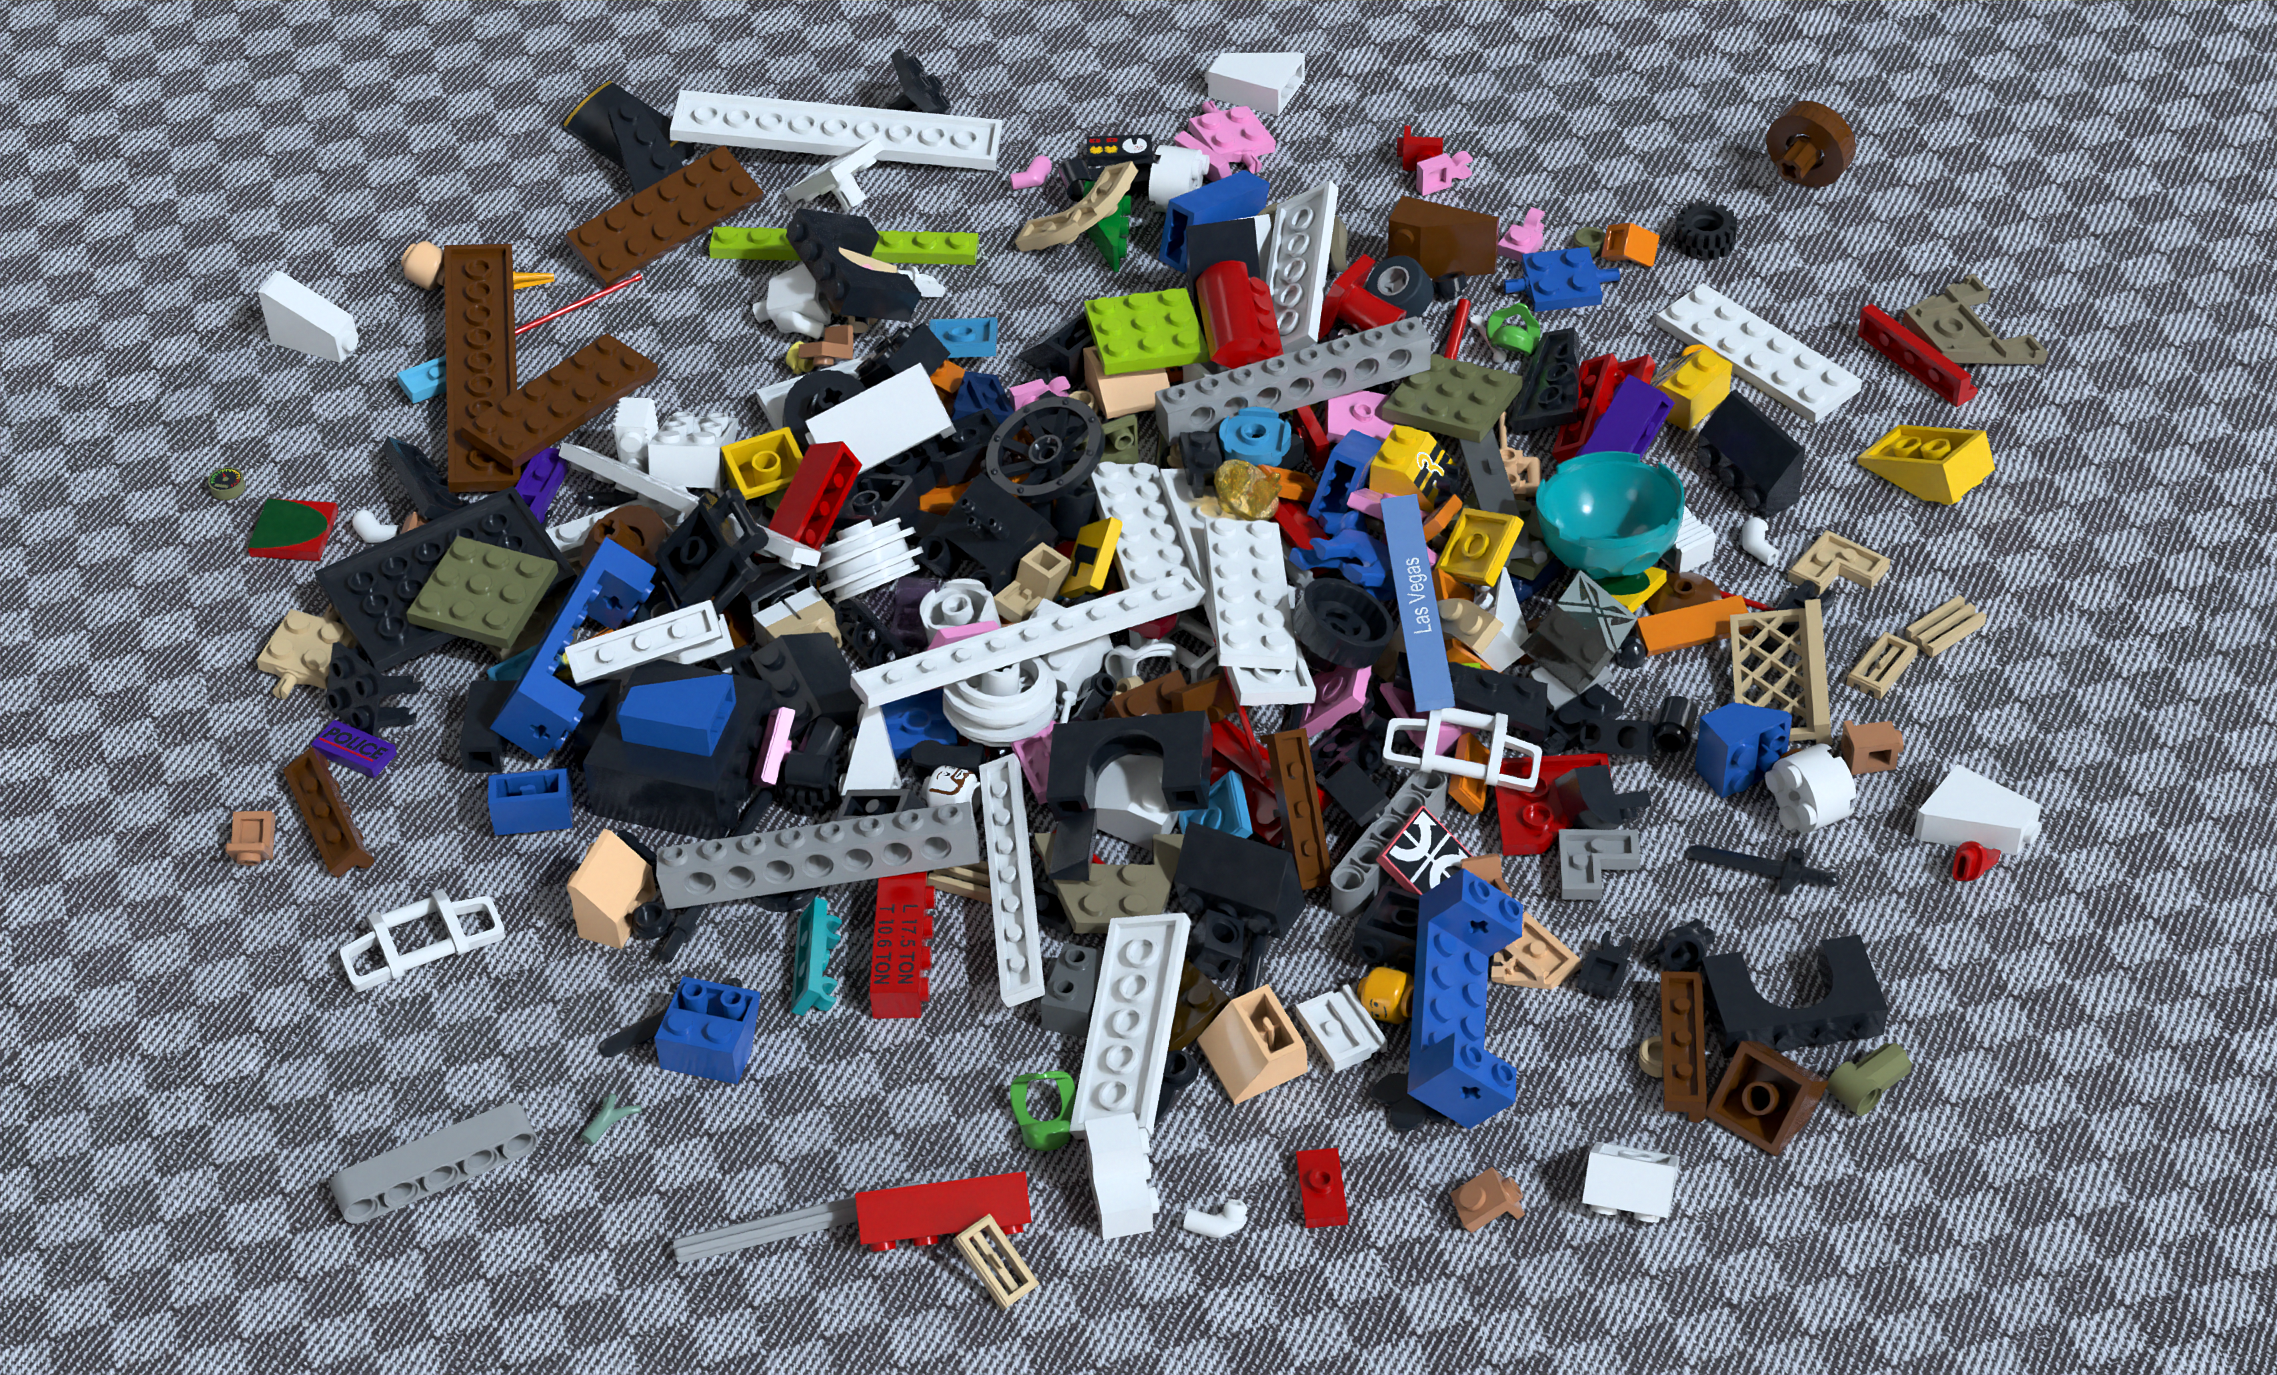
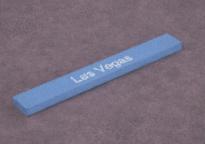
M1417 494L1380 499L1416 712L1455 707Z

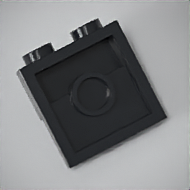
M1384 884L1355 926L1352 952L1359 954L1366 962L1375 963L1382 961L1396 966L1399 971L1409 973L1410 975L1415 974L1420 895Z

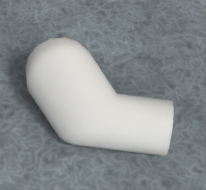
M360 510L353 516V528L367 543H382L401 533L399 525H380L374 514L368 510Z
M1757 517L1750 518L1742 527V546L1745 551L1770 566L1777 560L1779 550L1765 542V530H1768L1767 523Z
M1232 1199L1224 1205V1211L1216 1215L1189 1209L1185 1216L1184 1229L1212 1238H1222L1244 1227L1248 1219L1245 1216L1247 1206L1240 1200Z

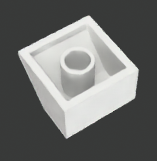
M1596 1141L1589 1155L1582 1203L1592 1204L1591 1211L1601 1214L1616 1215L1617 1209L1634 1212L1633 1218L1646 1222H1659L1660 1217L1668 1218L1680 1156Z

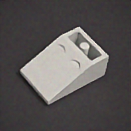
M691 412L673 413L672 416L667 418L648 444L649 475L675 487L684 484L685 487L721 488L726 480L721 447L735 443L739 425L738 418H728L726 413H711L707 417H694V414Z

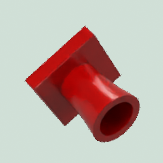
M1363 254L1333 282L1322 304L1318 340H1321L1341 320L1360 333L1405 319L1406 310L1389 304L1362 288L1376 262L1366 254Z

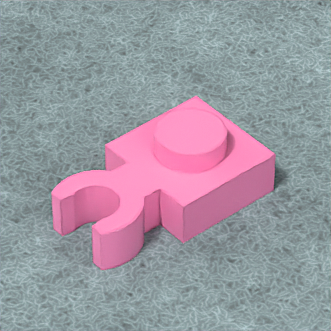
M1460 151L1452 158L1445 153L1417 162L1416 189L1424 196L1452 187L1453 178L1466 179L1472 175V171L1465 164L1473 162V158L1467 151Z
M1061 376L1053 379L1048 385L1044 383L1043 379L1011 387L1009 388L1010 404L1015 412L1023 406L1039 400V396L1048 390L1057 396L1068 397L1069 394L1066 390L1070 388V384L1066 377Z

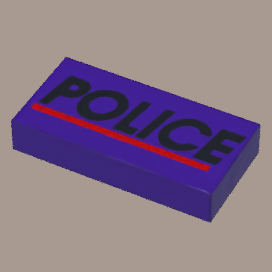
M333 720L311 743V746L326 756L327 759L371 778H375L397 755L394 744L337 720Z

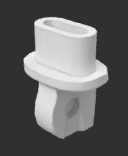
M909 266L906 270H897V273L909 275L921 292V296L943 297L946 288L940 285L934 277L919 274L918 269L914 266Z

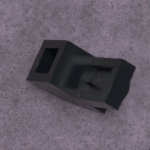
M1608 765L1574 768L1555 780L1562 808L1568 819L1578 829L1614 830L1625 823L1639 819L1638 813L1652 806L1648 791L1615 794Z

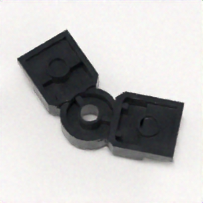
M989 408L951 421L956 433L946 438H943L939 433L918 444V446H914L867 470L866 473L857 475L831 529L842 531L869 519L873 527L896 518L901 520L898 525H904L920 506L918 497L925 495L936 485L951 486L956 483L963 484L978 476L980 472L982 473L980 461L986 459L988 445L1000 423Z

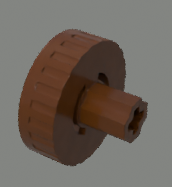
M1797 101L1788 105L1770 125L1766 134L1767 150L1771 160L1778 168V175L1784 181L1797 182L1807 187H1827L1835 183L1852 163L1856 154L1855 138L1846 121L1833 109L1814 101Z
M627 505L617 508L606 514L602 519H598L588 533L581 553L582 566L584 568L607 537L650 565L658 568L660 564L654 555L659 550L657 546L665 537L669 538L674 533V530L656 511L649 507Z

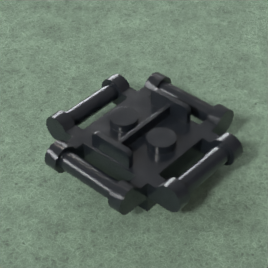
M736 488L727 490L718 500L710 493L705 492L698 500L699 505L669 538L665 537L657 546L659 550L654 555L660 566L656 569L650 581L655 585L654 589L657 592H661L672 612L708 601L714 596L715 598L712 600L719 622L721 619L719 615L749 582H755L761 575V570L751 561L749 556L753 551L763 549L768 544L769 537L762 527L757 526L745 506L746 499L744 495ZM731 513H733L744 532L740 539H738L726 519Z

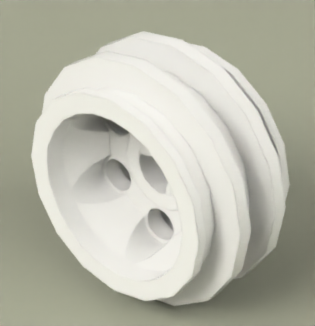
M900 518L873 527L869 519L837 532L838 542L817 550L821 552L820 559L822 564L817 565L816 573L825 570L830 581L829 584L819 588L820 593L822 594L833 589L836 598L833 600L834 603H837L920 569L919 564H914L912 557L923 553L922 547L909 551L904 537L916 533L914 528L911 527L901 531L898 525L901 522Z
M1040 656L943 685V713L951 725L964 737L990 747H1011L1010 743L1036 735L1049 726L1056 713V676Z

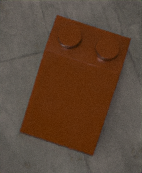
M1402 195L1389 218L1388 259L1393 256L1413 258L1419 263L1430 279L1457 271L1465 272V276L1495 274L1498 256L1499 217Z

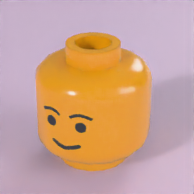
M1376 967L1369 973L1368 977L1361 979L1357 989V997L1372 1019L1391 1024H1401L1408 1017H1412L1414 978L1409 973L1387 967Z

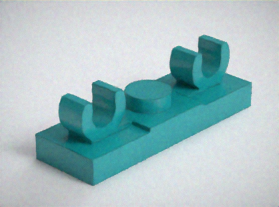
M814 897L798 918L791 1012L804 1016L812 1005L820 1010L829 1011L837 999L827 994L833 992L838 982L831 977H822V974L830 958V951L828 949H834L841 940V936L834 933L842 924V920L834 915H827L828 901L818 897Z

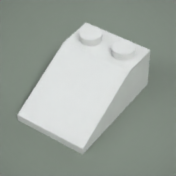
M1126 755L1113 761L1104 769L1097 781L1094 808L1097 810L1098 829L1151 852L1153 834L1171 833L1179 819L1178 814L1180 811H1169L1161 789L1163 760L1161 758Z

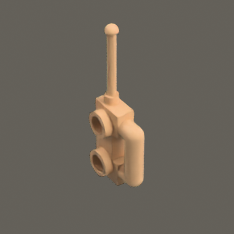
M1504 411L1498 419L1499 450L1515 500L1526 501V498L1536 497L1538 486L1542 480L1541 461L1534 456L1523 457V450L1507 447L1505 421L1507 413ZM1523 471H1527L1528 483H1525V480H1520L1518 474H1523Z

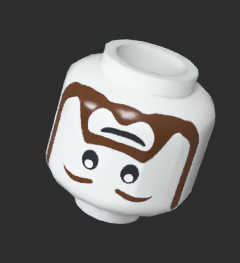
M940 766L934 771L932 776L926 777L922 787V796L924 799H927L928 808L970 802L972 811L976 812L982 800L981 783L977 781L975 774L971 771Z

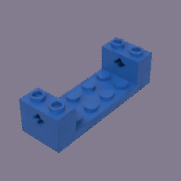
M606 537L577 576L490 729L540 760H543L551 748L558 751L569 732H573L584 714L578 709L585 696L552 676L559 664L557 660L565 653V647H568L574 638L572 636L574 630L571 628L577 630L586 615L613 629H617L623 620L629 623L641 605L637 601L644 604L654 589L655 585L650 580L657 568Z
M1463 868L1419 898L1407 1094L1470 1130L1516 1101L1517 1068L1485 1050L1484 1043L1488 958L1522 937L1523 904Z

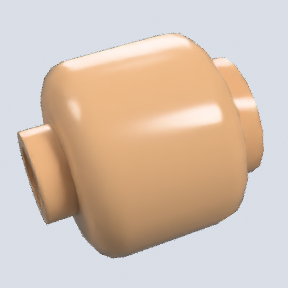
M428 241L411 244L401 260L404 276L428 291L436 289L439 285L445 286L444 250Z

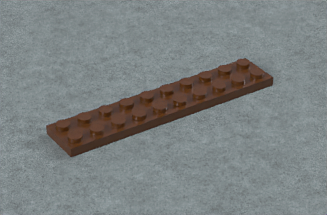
M512 244L444 245L449 492L502 491L511 486L516 487L521 478L520 466L512 471L461 437V426L517 391Z

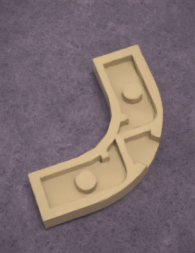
M1129 161L1105 167L1087 196L1068 210L1055 215L1028 220L1015 241L1020 251L1042 250L1058 243L1063 245L1070 244L1077 239L1080 233L1092 227L1102 218L1114 214L1118 209V202L1130 189L1131 183L1138 173L1133 162Z
M1451 598L1437 601L1443 639L1461 641L1480 655H1482L1504 626L1495 616L1469 600ZM1401 622L1379 660L1374 665H1371V671L1387 683L1394 682L1395 665L1399 651L1406 653Z

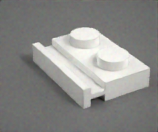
M1348 984L1344 985L1343 990L1337 993L1330 991L1296 1005L1297 1018L1334 1073L1371 1058V1054L1380 1050L1381 1053L1387 1051V1039Z

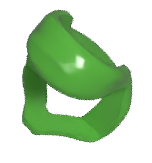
M1516 303L1508 308L1493 312L1486 326V336L1491 347L1495 348L1498 345L1509 351L1523 352L1524 356L1528 357L1539 345L1540 325L1531 315L1525 304ZM1519 314L1526 323L1528 332L1518 326H1500L1504 319Z
M1045 1071L1043 1074L1028 1073L1018 1076L1012 1082L1010 1089L1011 1108L1021 1127L1023 1143L1027 1147L1038 1151H1051L1064 1146L1069 1141L1076 1090L1073 1079L1068 1073L1063 1071ZM1054 1079L1061 1095V1113L1053 1120L1038 1121L1029 1115L1026 1108L1028 1082Z

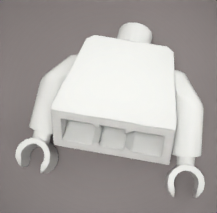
M805 264L797 265L795 268L773 277L769 281L767 299L753 304L754 315L760 323L772 319L779 331L784 334L798 332L819 339V337L825 338L826 327L824 325L830 324L831 318L828 298Z

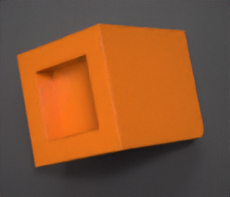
M1631 222L1608 225L1601 257L1610 262L1631 260L1644 267H1653L1660 235Z

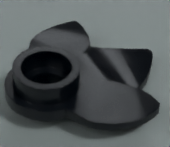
M1409 1071L1406 1074L1391 1073L1386 1075L1376 1083L1371 1091V1099L1391 1105V1123L1397 1131L1415 1130L1427 1118L1439 1124H1444L1449 1119V1117L1407 1094Z

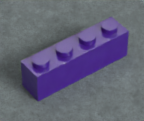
M1628 374L1625 381L1616 387L1613 393V401L1606 412L1598 417L1594 425L1593 434L1587 444L1580 447L1575 457L1595 452L1619 451L1640 454L1641 460L1675 402L1664 392Z

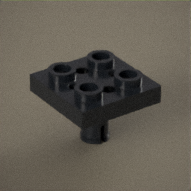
M901 48L890 55L903 92L885 104L887 109L910 111L917 105L925 113L951 115L949 112L951 104L941 91L944 89V86L934 73L928 75L924 71V66L915 55L909 57Z

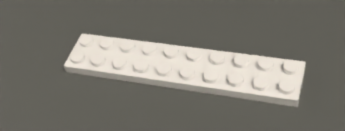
M680 90L670 127V140L839 156L870 140L878 138L884 149L874 157L880 161L889 160L910 162L912 164L942 165L944 167L996 170L1003 120Z
M1224 468L1227 482L1225 499H1217L1215 497L1213 486H1205L1203 498H1194L1191 486L1187 484L1184 469H1160L1159 483L1183 550L1185 551L1189 567L1193 573V578L1206 591V601L1203 606L1215 636L1204 539L1205 518L1251 520L1231 468ZM1295 634L1294 639L1297 653L1295 670L1226 666L1239 706L1314 703L1316 688Z

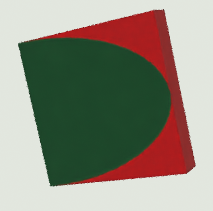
M267 498L248 546L250 557L320 561L339 512L337 503Z

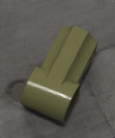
M1886 1042L1855 1065L1850 1061L1841 1064L1828 1079L1829 1083L1826 1090L1859 1117L1864 1116L1876 1106L1884 1091L1911 1072L1912 1063L1908 1059L1906 1051L1896 1042L1893 1044Z

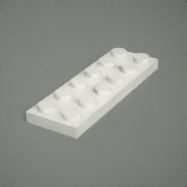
M1331 180L1277 205L1265 283L1270 289L1284 354L1298 351L1317 343L1339 189Z
M1704 283L1657 314V326L1689 346L1701 344L1710 347L1717 356L1732 363V373L1814 424L1861 391L1862 380Z
M1102 462L1097 465L1093 473L1087 478L1089 487L1096 490V509L1100 521L1113 517L1123 522L1113 554L1123 589L1127 590L1186 571L1193 577L1159 483L1160 473L1157 465Z
M1205 518L1204 539L1219 666L1295 670L1297 653L1279 523H1270L1264 520L1240 521L1229 518Z
M1186 913L1111 918L1069 1130L1075 1139H1085L1084 1121L1133 1112L1135 1113L1138 1129L1146 1128L1148 1136H1151L1153 1133L1191 924Z

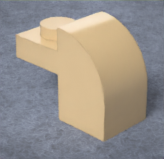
M1045 543L1039 544L1021 558L1015 581L993 597L998 614L1012 623H1020L1030 618L1043 598L1055 602L1066 582L1072 561Z

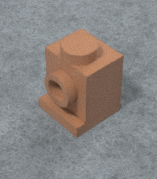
M1852 720L1844 721L1840 748L1851 775L1896 769L1898 753L1903 752L1904 743L1901 731L1895 730L1892 721L1854 726Z

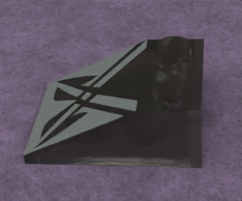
M1580 570L1519 648L1578 696L1596 679L1613 657L1638 617Z

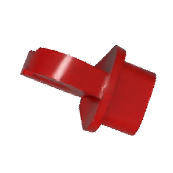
M1975 841L1962 843L1954 857L1952 870L1954 879L1960 882L1964 880L1968 882L1980 878L1985 870L1992 868L1999 862L2001 850L1995 848L1988 849Z

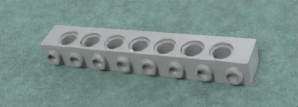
M1417 316L1159 390L1155 392L1156 425L1170 446L1179 442L1180 432H1218L1222 421L1227 416H1229L1230 420L1238 416V410L1243 408L1265 407L1280 414L1430 370L1431 336Z
M963 802L658 848L656 876L666 909L668 910L980 863L979 841L971 803Z

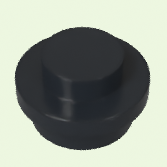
M658 902L641 904L635 910L632 918V927L635 934L644 939H655L665 935L672 924L670 912Z

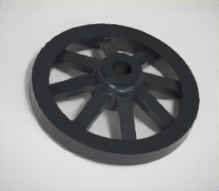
M1059 396L1031 402L1011 414L992 436L986 453L988 474L992 481L1023 503H1042L1057 499L1080 486L1096 469L1105 447L1104 428L1093 409L1078 399ZM1058 414L1053 435H1045L1038 419ZM1070 415L1084 421L1064 441ZM1026 425L1029 426L1035 438L1031 446L1012 439ZM1089 435L1086 450L1071 452ZM1005 450L1030 459L1002 466ZM1076 464L1067 473L1063 474L1067 465ZM1032 472L1022 484H1017L1008 479V477ZM1046 476L1053 478V481L1038 485Z

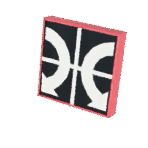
M1422 805L1412 813L1375 860L1405 891L1421 896L1460 871L1461 859L1474 856Z

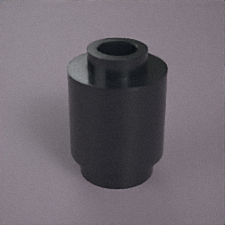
M1670 696L1661 702L1653 734L1655 744L1661 750L1676 753L1689 744L1698 715V709L1692 701L1682 696Z

